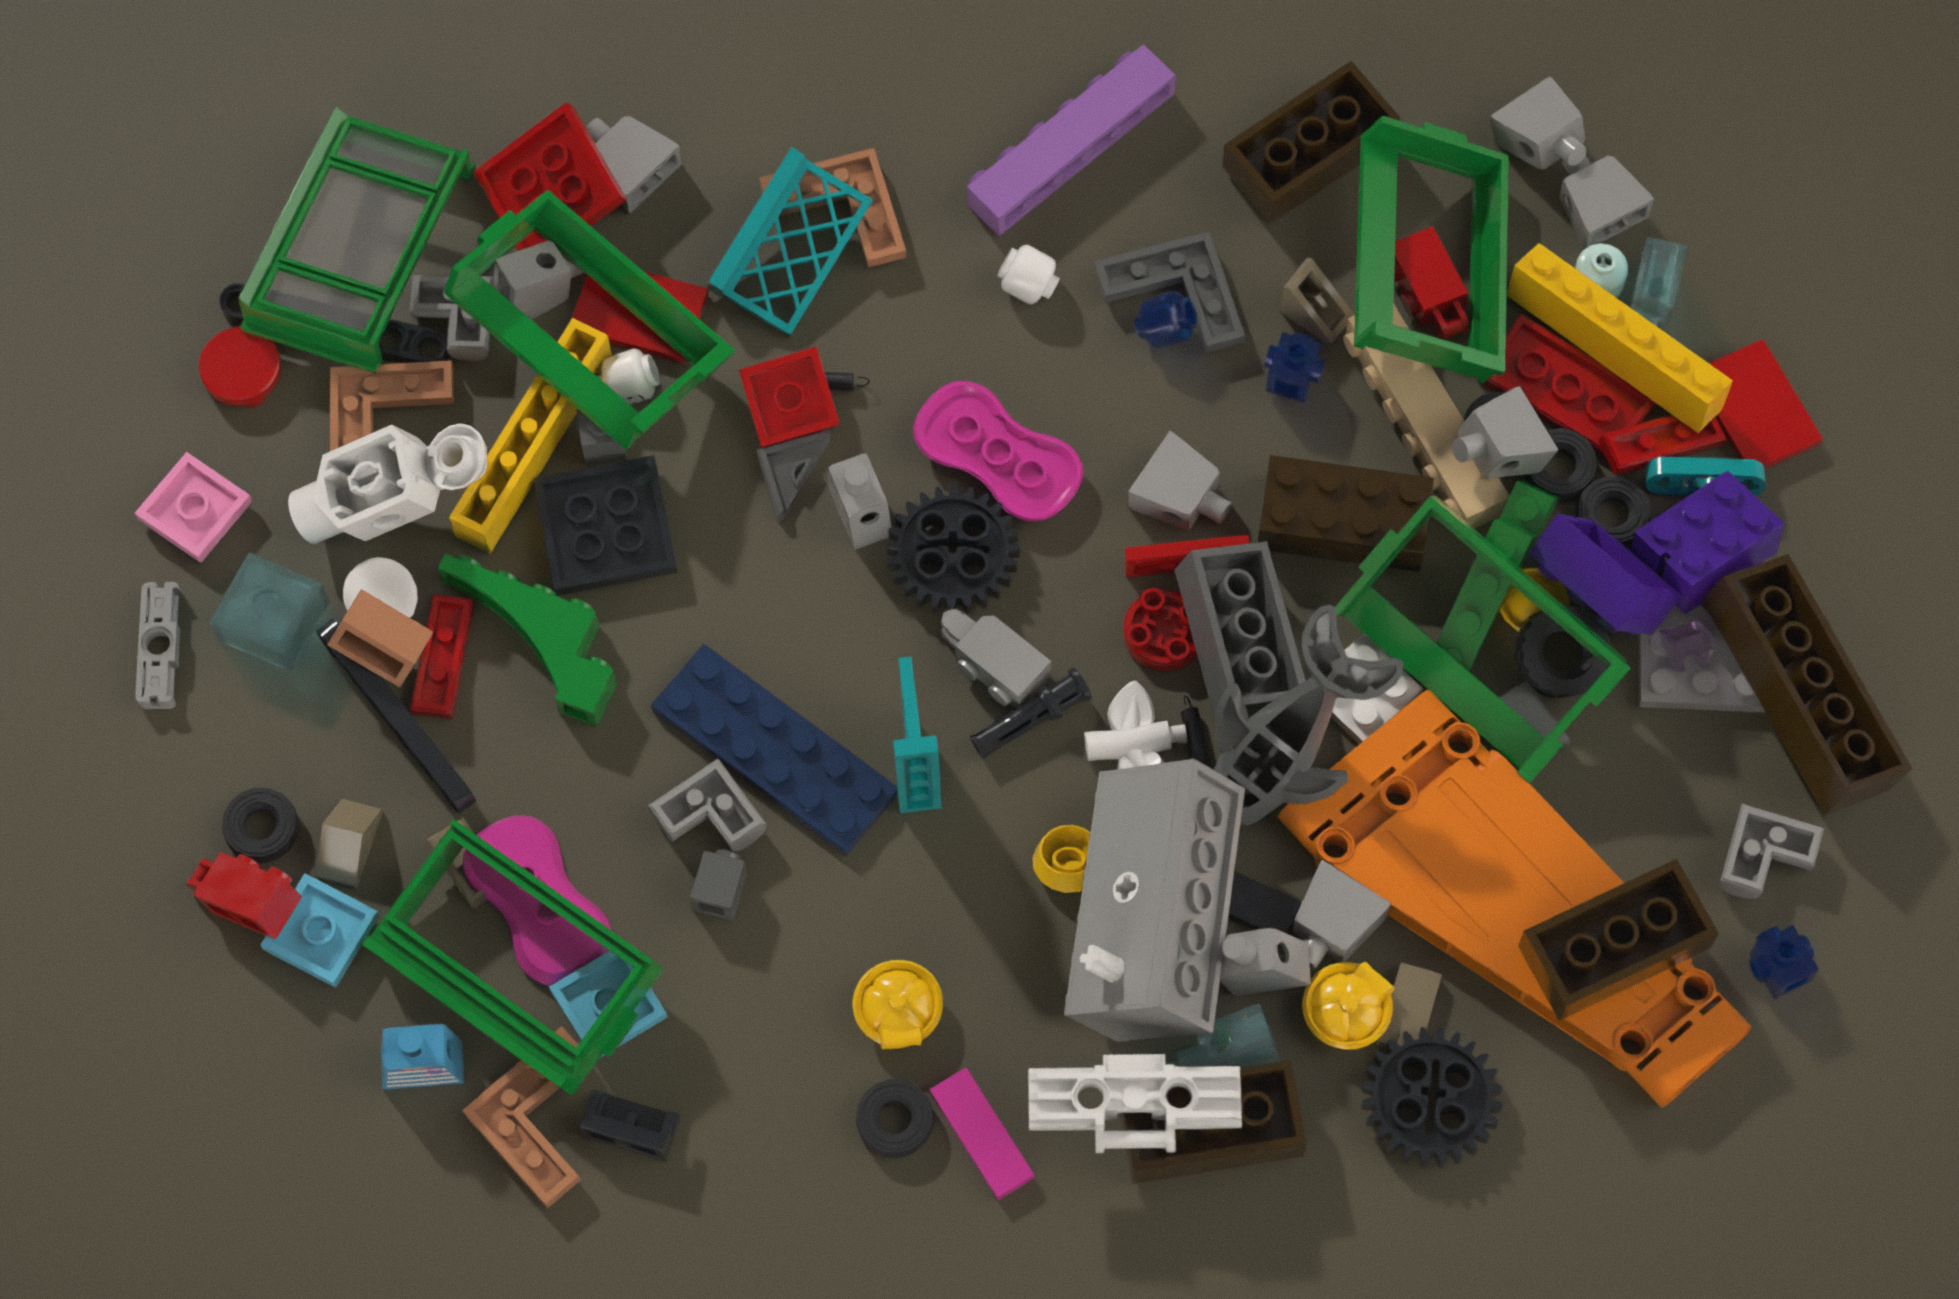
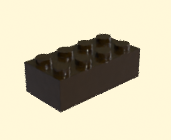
M1350 61L1225 143L1222 167L1271 224L1360 165L1361 135L1380 117L1385 116L1400 121V116L1357 66Z
M1270 455L1258 542L1267 541L1269 551L1361 564L1390 529H1393L1398 534L1426 500L1432 496L1434 478ZM1428 521L1387 568L1420 572L1425 552Z
M1675 859L1524 930L1518 947L1560 1021L1711 949L1719 932L1679 861Z
M1291 1060L1240 1067L1241 1128L1175 1129V1152H1166V1148H1126L1132 1184L1304 1157L1307 1141ZM1176 1086L1167 1092L1166 1099L1172 1107L1184 1108L1190 1104L1192 1096L1186 1088ZM1120 1113L1123 1131L1165 1130V1121L1152 1119V1113Z

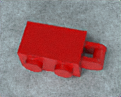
M1429 227L1395 241L1394 283H1398L1403 293L1401 294V300L1406 313L1410 317L1415 316L1420 328L1432 323L1439 338L1442 340L1469 330V322L1464 312L1468 292L1434 227ZM1451 315H1452V317H1453V318L1450 319V320H1447V321L1444 320V318L1449 317V316H1451Z
M220 852L214 862L201 858L198 867L186 882V886L195 892L193 895L213 914L275 940L302 898L290 885L292 878L275 867H270L268 871L263 870L256 861L243 854H239L237 858Z

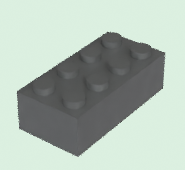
M1267 541L1190 551L1175 568V574L1214 719L1216 720V706L1228 684H1238L1248 715L1251 717L1263 707L1305 682Z

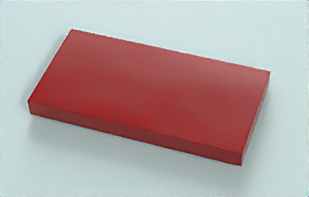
M1520 314L1506 334L1505 373L1501 376L1494 374L1482 383L1495 392H1508L1520 386L1540 420L1555 429L1563 428L1576 431L1589 441L1597 455L1606 460L1607 458L1598 441L1601 435L1643 423L1656 405L1654 401L1593 357Z

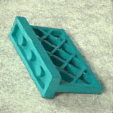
M791 147L708 281V290L719 297L724 296L790 337L872 204L873 199L805 159L803 153ZM806 171L822 181L824 195L802 199L799 183ZM828 185L832 186L838 191L830 193ZM795 191L797 201L787 203ZM848 196L861 204L854 217L837 220L832 199ZM827 201L832 222L809 227L804 206ZM799 207L804 228L782 233L778 220L779 215L783 210ZM849 224L841 236L839 226ZM774 225L776 235L766 237ZM833 228L837 241L835 248L832 251L816 254L811 233ZM806 234L811 255L789 260L783 239ZM778 241L783 262L761 267L758 249L762 244ZM754 258L756 268L746 270ZM828 258L820 270L818 260ZM813 261L816 279L813 284L796 288L791 266ZM785 268L790 289L768 294L763 273ZM758 274L763 296L746 299L733 290L741 278ZM807 292L802 302L799 303L797 294ZM792 295L796 311L787 324L773 315L770 300ZM765 302L766 310L756 305V303Z
M911 656L898 658L906 738L893 740L900 813L941 809L936 735L921 737Z

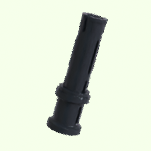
M1071 667L1068 669L1067 675L1048 687L1040 686L1035 692L1036 697L1004 715L986 728L972 734L970 740L978 754L985 759L991 753L1020 737L1048 718L1052 721L1054 719L1058 720L1063 716V711L1079 701L1084 700L1087 702L1093 697L1090 689L1076 668Z

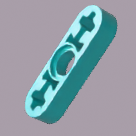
M1658 457L1652 459L1645 466L1646 487L1650 492L1658 495L1689 496L1728 470L1756 496L1766 488L1765 468L1762 463L1752 459ZM1702 476H1713L1710 478H1698Z

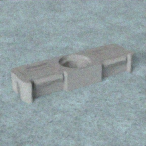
M147 582L141 588L135 699L142 709H172L176 706L174 680L175 668H179L181 631L178 625L179 596L177 595H182L176 582H165L164 588L158 587L156 582ZM163 636L170 639V646L166 652L156 655L148 651V645L155 637Z

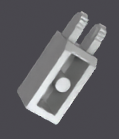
M952 608L943 612L942 620H940L942 624L941 634L942 638H945V641H949V645L955 649L957 668L970 680L975 681L978 678L988 686L989 694L1001 705L1007 706L1010 704L1015 709L1028 702L1037 691V688L1042 686L1051 676V660L994 615L982 616L976 623L966 614H961V611L957 609L954 610Z

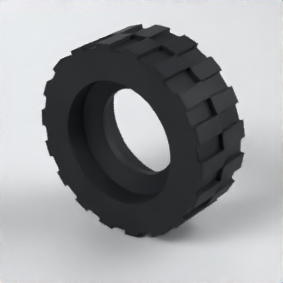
M1562 604L1609 644L1611 641L1609 634H1606L1603 626L1596 620L1592 612L1589 610L1584 611L1580 609V606H1565V604ZM1543 611L1534 613L1529 617L1530 620L1527 623H1523L1519 629L1521 632L1516 637L1514 643L1516 645L1514 661H1517L1519 667L1517 670L1520 676L1523 675L1527 683L1544 696L1552 695V698H1563L1585 693L1607 666L1581 644L1582 658L1574 669L1568 672H1559L1552 669L1544 659L1543 645L1549 635L1556 631L1565 630Z

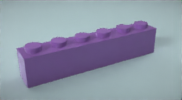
M1144 44L1133 53L1131 51L1126 52L1106 75H1098L1093 78L1085 91L1075 100L1073 98L1066 100L1058 108L1055 116L1046 123L1040 122L1036 124L1024 141L1016 147L1010 146L1005 149L993 166L986 171L982 169L974 174L967 186V205L998 236L1002 235L1172 97L1175 93L1176 75Z

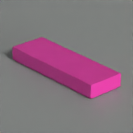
M967 1068L962 1069L929 1089L930 1095L997 1201L1035 1179L1031 1168Z

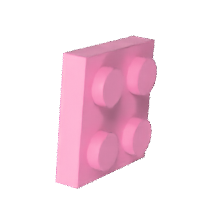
M186 452L137 509L135 515L143 524L202 563L253 501L248 493Z

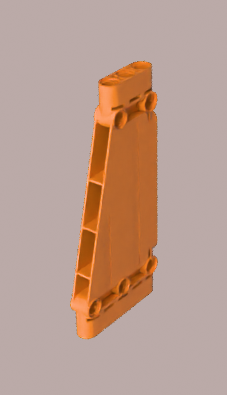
M1426 690L1330 768V770L1347 771L1349 780L1333 795L1308 804L1288 803L1278 815L1281 823L1314 857L1317 868L1321 861L1324 860L1389 901L1391 905L1388 916L1611 1062L1618 1069L1627 1071L1661 1108L1675 1099L1739 1043L1752 1029V1026L1716 990L1715 982L1711 975L1704 970L1694 967L1692 958L1560 1021L1558 1020L1518 947L1524 930L1622 885L1624 882L1527 780L1517 773V770L1499 752L1495 750L1489 752L1480 743L1479 734L1475 728L1469 724L1461 723L1431 690ZM1457 741L1467 745L1469 751L1461 754L1451 750L1449 744ZM1391 793H1399L1408 802L1404 805H1393L1386 796ZM1329 845H1336L1343 849L1345 855L1340 858H1332L1323 849ZM1683 987H1697L1702 992L1703 999H1689L1683 992ZM1715 1003L1716 1005L1703 1016L1702 1014ZM1683 1030L1685 1031V1032H1684L1682 1035H1680L1674 1042H1672V1043L1670 1042V1041H1672L1678 1034H1680ZM1628 1039L1635 1041L1641 1048V1053L1636 1055L1623 1051L1620 1042ZM1653 1057L1654 1059L1640 1071L1639 1068Z

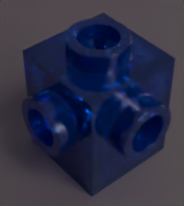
M1282 332L1278 346L1271 344L1265 359L1264 368L1270 369L1266 391L1305 403L1311 382L1319 384L1326 360L1319 359L1321 343L1315 342L1305 334L1294 333L1291 335Z
M1794 925L1781 931L1778 926L1762 932L1755 938L1757 942L1749 954L1751 958L1749 966L1756 980L1759 983L1764 982L1774 1000L1812 982L1819 970L1813 959L1815 953L1808 938L1804 934L1799 935Z

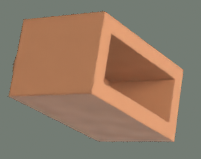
M361 589L327 645L400 688L433 634V631Z

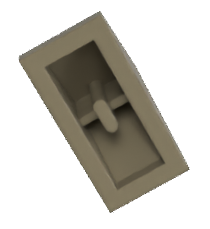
M1307 258L1283 287L1280 313L1325 343L1332 344L1347 325L1348 318L1355 315L1311 258Z
M341 799L322 823L315 874L317 879L357 889L383 813L382 809Z

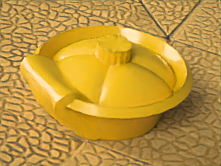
M890 960L874 966L862 976L853 995V1013L860 1029L870 1039L881 1044L882 1050L900 1049L911 1045L921 1046L922 1040L935 1029L943 1011L942 991L935 977L921 965L906 960Z
M1340 962L1329 965L1318 971L1311 978V985H1307L1302 999L1304 1019L1312 1033L1322 1042L1332 1047L1347 1050L1366 1047L1378 1040L1390 1024L1393 1014L1391 994L1395 988L1367 962L1361 964Z

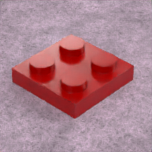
M817 346L738 369L762 448L841 426Z

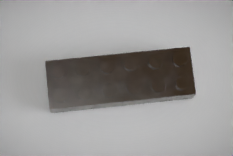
M1789 554L1723 576L1702 599L1705 607L1824 815L1889 791L1913 769Z

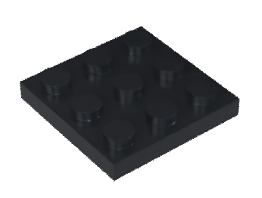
M655 455L534 478L556 596L677 573Z

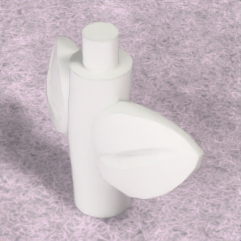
M1136 680L1125 685L1109 705L1107 716L1112 730L1084 732L1088 761L1118 760V769L1164 763L1157 752L1171 750V743L1187 741L1185 724L1169 726L1167 720L1154 723L1155 710L1148 693Z

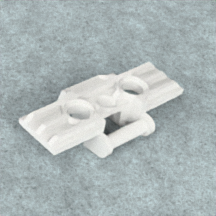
M1165 1054L1103 1055V1065H1095V1068H1028L1029 1130H1095V1153H1104L1105 1149L1166 1148V1152H1175V1129L1242 1127L1240 1066L1174 1067V1064L1165 1065ZM1176 1086L1186 1088L1192 1096L1190 1104L1184 1108L1172 1107L1166 1099V1094L1171 1088ZM1088 1087L1096 1088L1102 1093L1103 1102L1098 1108L1086 1109L1078 1101L1079 1093ZM1148 1112L1152 1113V1119L1165 1121V1130L1104 1131L1105 1120L1117 1119V1113Z

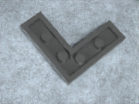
M1210 231L1094 261V271L1105 303L1182 283L1205 353L1244 343L1245 334Z

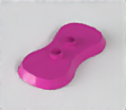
M955 381L942 386L928 398L915 418L913 425L914 439L920 450L928 458L939 464L964 470L974 475L987 486L996 501L1002 504V508L1016 518L1037 522L1053 517L1067 506L1081 485L1084 474L1083 464L1075 450L1069 444L1056 437L1031 431L1017 423L1007 413L998 398L989 389L980 384L970 381Z
M515 815L498 820L476 834L612 930L609 920L602 910L580 894L571 884L564 871L558 840L553 831L542 821L532 816ZM464 850L463 870L467 882L476 892L482 890L486 893L487 897L485 899L493 904L504 916L511 930L517 961L523 971L533 980L551 986L609 952L604 946L470 851Z

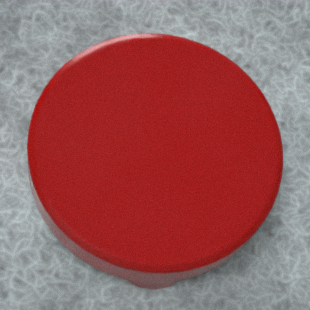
M241 327L229 328L216 334L207 342L199 359V373L207 392L218 401L235 406L246 405L253 408L261 405L265 397L277 385L282 370L281 357L274 342L241 330Z
M1158 588L1145 590L1131 604L1124 618L1123 640L1128 652L1137 662L1153 670L1172 671L1187 666L1197 657V652L1181 593L1172 590H1160Z

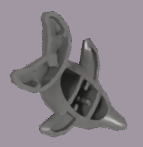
M1331 604L1319 607L1310 616L1302 633V652L1311 675L1308 680L1263 707L1251 717L1248 715L1238 684H1228L1216 706L1215 734L1221 754L1214 767V771L1245 788L1240 827L1257 822L1283 803L1308 804L1328 798L1348 782L1347 771L1312 767L1327 729L1336 698L1367 700L1379 697L1392 688L1403 673V661L1397 658L1383 661H1366L1347 657L1338 635L1336 624L1337 611Z

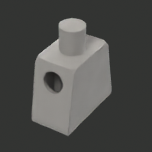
M1550 76L1490 116L1494 143L1537 169H1546L1561 158L1570 166H1575L1586 155L1587 149L1583 145L1585 134L1582 115Z
M624 116L612 128L599 118L592 120L586 127L627 198L621 206L629 214L682 165L678 144L631 116Z
M1585 155L1584 159L1575 166H1570L1564 160L1562 161V165L1570 176L1563 180L1559 195L1560 201L1584 250L1649 218L1654 198L1613 156H1606L1591 164Z
M546 241L495 259L493 287L532 320L565 302L569 298L571 278L584 273V271L565 255H561L553 242Z
M1520 386L1476 408L1459 428L1460 438L1455 439L1452 444L1453 454L1459 462L1463 463L1474 460L1482 475L1488 479L1541 472L1558 451L1557 446Z
M1169 431L1128 492V508L1183 530H1190L1200 514L1221 524L1229 513L1232 503L1215 493L1220 480L1218 468L1172 431Z
M866 453L829 466L827 485L854 550L889 538L888 530L892 527L888 504ZM868 513L875 517L867 522L860 521Z
M1324 860L1321 861L1295 917L1292 930L1295 935L1309 944L1310 970H1315L1326 954L1338 962H1345L1385 921L1391 905L1389 901Z
M1274 928L1226 935L1222 945L1223 960L1220 981L1235 997L1311 985L1309 944ZM1284 956H1286L1285 962L1283 963L1281 960Z

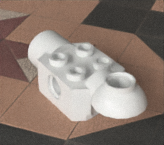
M461 423L443 429L436 435L428 447L418 437L394 425H389L323 454L317 481L296 489L289 495L288 505L292 521L301 536L312 544H317L342 532L363 541H368L433 513L441 490L466 488L480 479L488 465L487 447L477 430L472 426Z

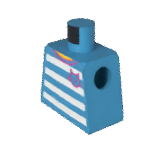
M443 1024L383 1029L381 1040L382 1089L463 1084V1041Z

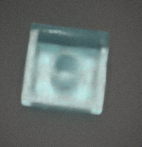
M249 552L213 615L210 624L218 641L292 672L330 601L322 583Z

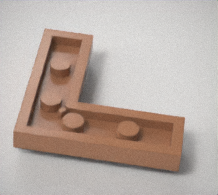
M871 148L814 163L873 199L872 204L856 228L868 268L907 258L906 248L875 149ZM806 171L799 183L802 199L824 195L822 181ZM774 174L759 177L762 194ZM828 185L830 193L838 191L837 189ZM795 191L787 203L797 201ZM848 196L832 199L833 203L847 199L852 217H854L861 205ZM827 201L805 205L804 207L807 210L826 205ZM799 207L783 210L779 217L799 212Z
M452 361L381 364L376 374L352 366L330 367V451L373 433V409L454 404V367Z
M562 1026L555 1031L556 1034L574 1047L578 1046V1043ZM521 1060L462 1111L548 1209L580 1181V1177L526 1117L560 1087Z

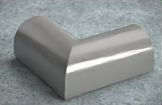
M413 275L410 300L411 317L449 318L447 341L449 355L457 360L467 362L485 360L489 353L490 333L443 293L449 276ZM481 276L493 286V276Z
M716 759L648 805L656 823L671 842H674L707 819L711 821L733 852L750 846L766 830L765 821L719 759Z
M1741 804L1719 887L1736 897L1745 899L1759 898L1763 892L1771 859L1812 871L1824 828Z

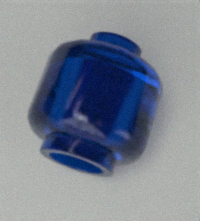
M1177 291L1166 292L1143 300L1139 306L1138 316L1135 318V328L1139 337L1143 340L1146 339L1156 349L1166 348L1189 340L1198 323V316L1193 302Z

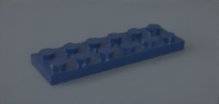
M704 643L651 704L653 712L716 759H719L720 762L846 856L898 795L895 784Z

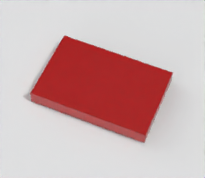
M645 272L697 318H701L709 296L708 288ZM587 275L572 316L573 319L607 334L611 345L629 350L638 349L644 354L681 364L685 363L686 359Z
M1764 339L1709 363L1733 380L1723 409L1716 415V418L1738 459L1759 461L1766 470L1821 445L1823 440L1821 434Z

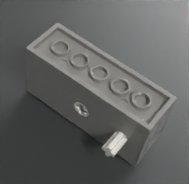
M1195 759L1099 772L1064 1016L1115 1041L1213 1033L1223 960L1222 945L1226 937L1245 788Z

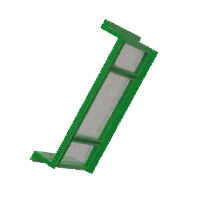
M335 106L238 298L244 319L241 330L376 374L382 363L379 347L380 338L458 178L470 181L476 169L475 164L470 162L469 151L465 149L458 151L347 116Z

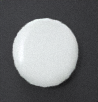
M370 558L359 563L348 574L343 587V599L347 611L362 589L409 618L414 614L418 602L417 587L409 571L400 563L388 558Z

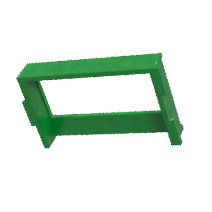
M1385 116L1380 117L1361 135L1354 347L1361 349L1369 347L1476 378L1477 382L1481 384L1494 374L1501 376L1505 373L1509 155L1467 142V135L1427 122H1424L1421 127H1417ZM1398 156L1472 179L1469 347L1393 325Z
M549 190L545 191L517 215L510 210L482 232L477 238L480 245L452 267L443 292L625 450L632 446L639 436L661 419L713 372L715 373L735 352L734 348ZM536 230L546 240L553 242L560 252L693 366L639 413L480 276L495 263V259L506 255Z
M1436 495L1430 496L1398 534L1393 529H1390L1359 565L1358 568L1364 574L1334 607L1337 611V616H1345L1389 656L1403 661L1404 669L1427 689L1431 690L1443 703L1475 728L1481 736L1519 768L1517 773L1529 783L1564 745L1558 738L1587 705L1592 702L1597 707L1631 669L1625 663L1627 660ZM1431 516L1437 519L1607 666L1546 737L1372 587L1373 583Z
M453 819L450 823L451 827L371 936H367L362 945L573 1096L602 1054L610 1058L640 1017V1015L634 1012L635 1008L664 969L646 954ZM463 847L633 967L631 973L577 1047H574L406 926Z

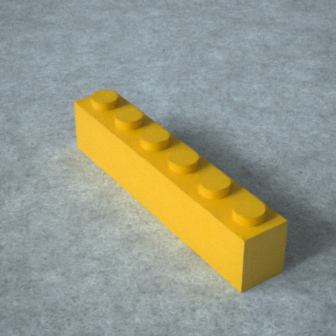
M1538 243L1514 265L1506 296L1691 429L1699 433L1723 409L1733 380L1546 247Z
M573 318L558 340V343L596 376L601 375L602 362L607 357L612 356L607 334ZM538 374L488 453V465L485 473L480 479L467 487L449 516L455 537L489 554L495 548L533 486L534 478L539 476L577 414L578 408Z

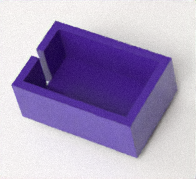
M1727 470L1635 531L1631 552L1660 577L1662 576L1665 557L1668 559L1665 562L1662 579L1682 595L1675 605L1684 614H1687L1703 603L1702 599L1723 576L1761 564L1776 554L1784 522Z
M1557 514L1529 552L1540 563L1537 568L1543 575L1555 582L1560 580L1569 588L1567 595L1583 607H1588L1589 605L1599 614L1596 620L1613 633L1625 631L1631 635L1636 633L1653 635L1682 596L1597 522L1591 519Z

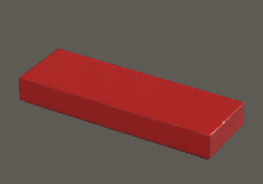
M1670 415L1603 433L1598 441L1615 476L1644 468L1648 462L1658 457H1684L1722 446L1727 439L1716 416L1697 433L1678 418Z
M1248 535L1126 547L1124 551L1125 576L1138 577L1175 573V568L1192 550L1249 544Z
M432 595L426 628L433 631V634L420 655L410 706L412 714L453 719L475 607L473 599Z

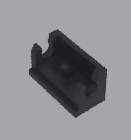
M594 1089L582 1118L580 1129L584 1138L666 1162L681 1117L680 1114L671 1111H662Z

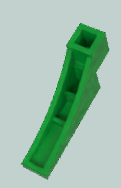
M1522 480L1517 481L1500 518L1494 519L1485 539L1522 570L1530 555L1529 552L1536 544L1549 520L1558 497ZM1478 555L1436 642L1468 671H1471L1513 587L1509 581Z
M444 554L438 566L443 583L473 597L492 609L511 625L532 648L545 667L557 691L555 702L558 712L597 727L617 686L614 670L611 669L610 664L594 656H589L588 659H585L600 627L596 611H593V607L579 599L573 598L571 601L559 598L554 591L540 584H534L531 587L520 583L514 575L507 571L498 569L494 573L481 568V565L476 560L468 556L459 555L458 558Z

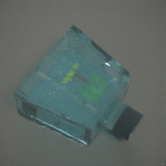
M1647 237L1639 259L1630 308L1660 328V324H1668L1672 315L1688 245Z
M1260 1003L1215 1019L1212 1034L1197 1035L1199 1043L1176 1050L1181 1067H1247L1281 1061L1269 1022ZM1222 1046H1227L1225 1050L1217 1052Z

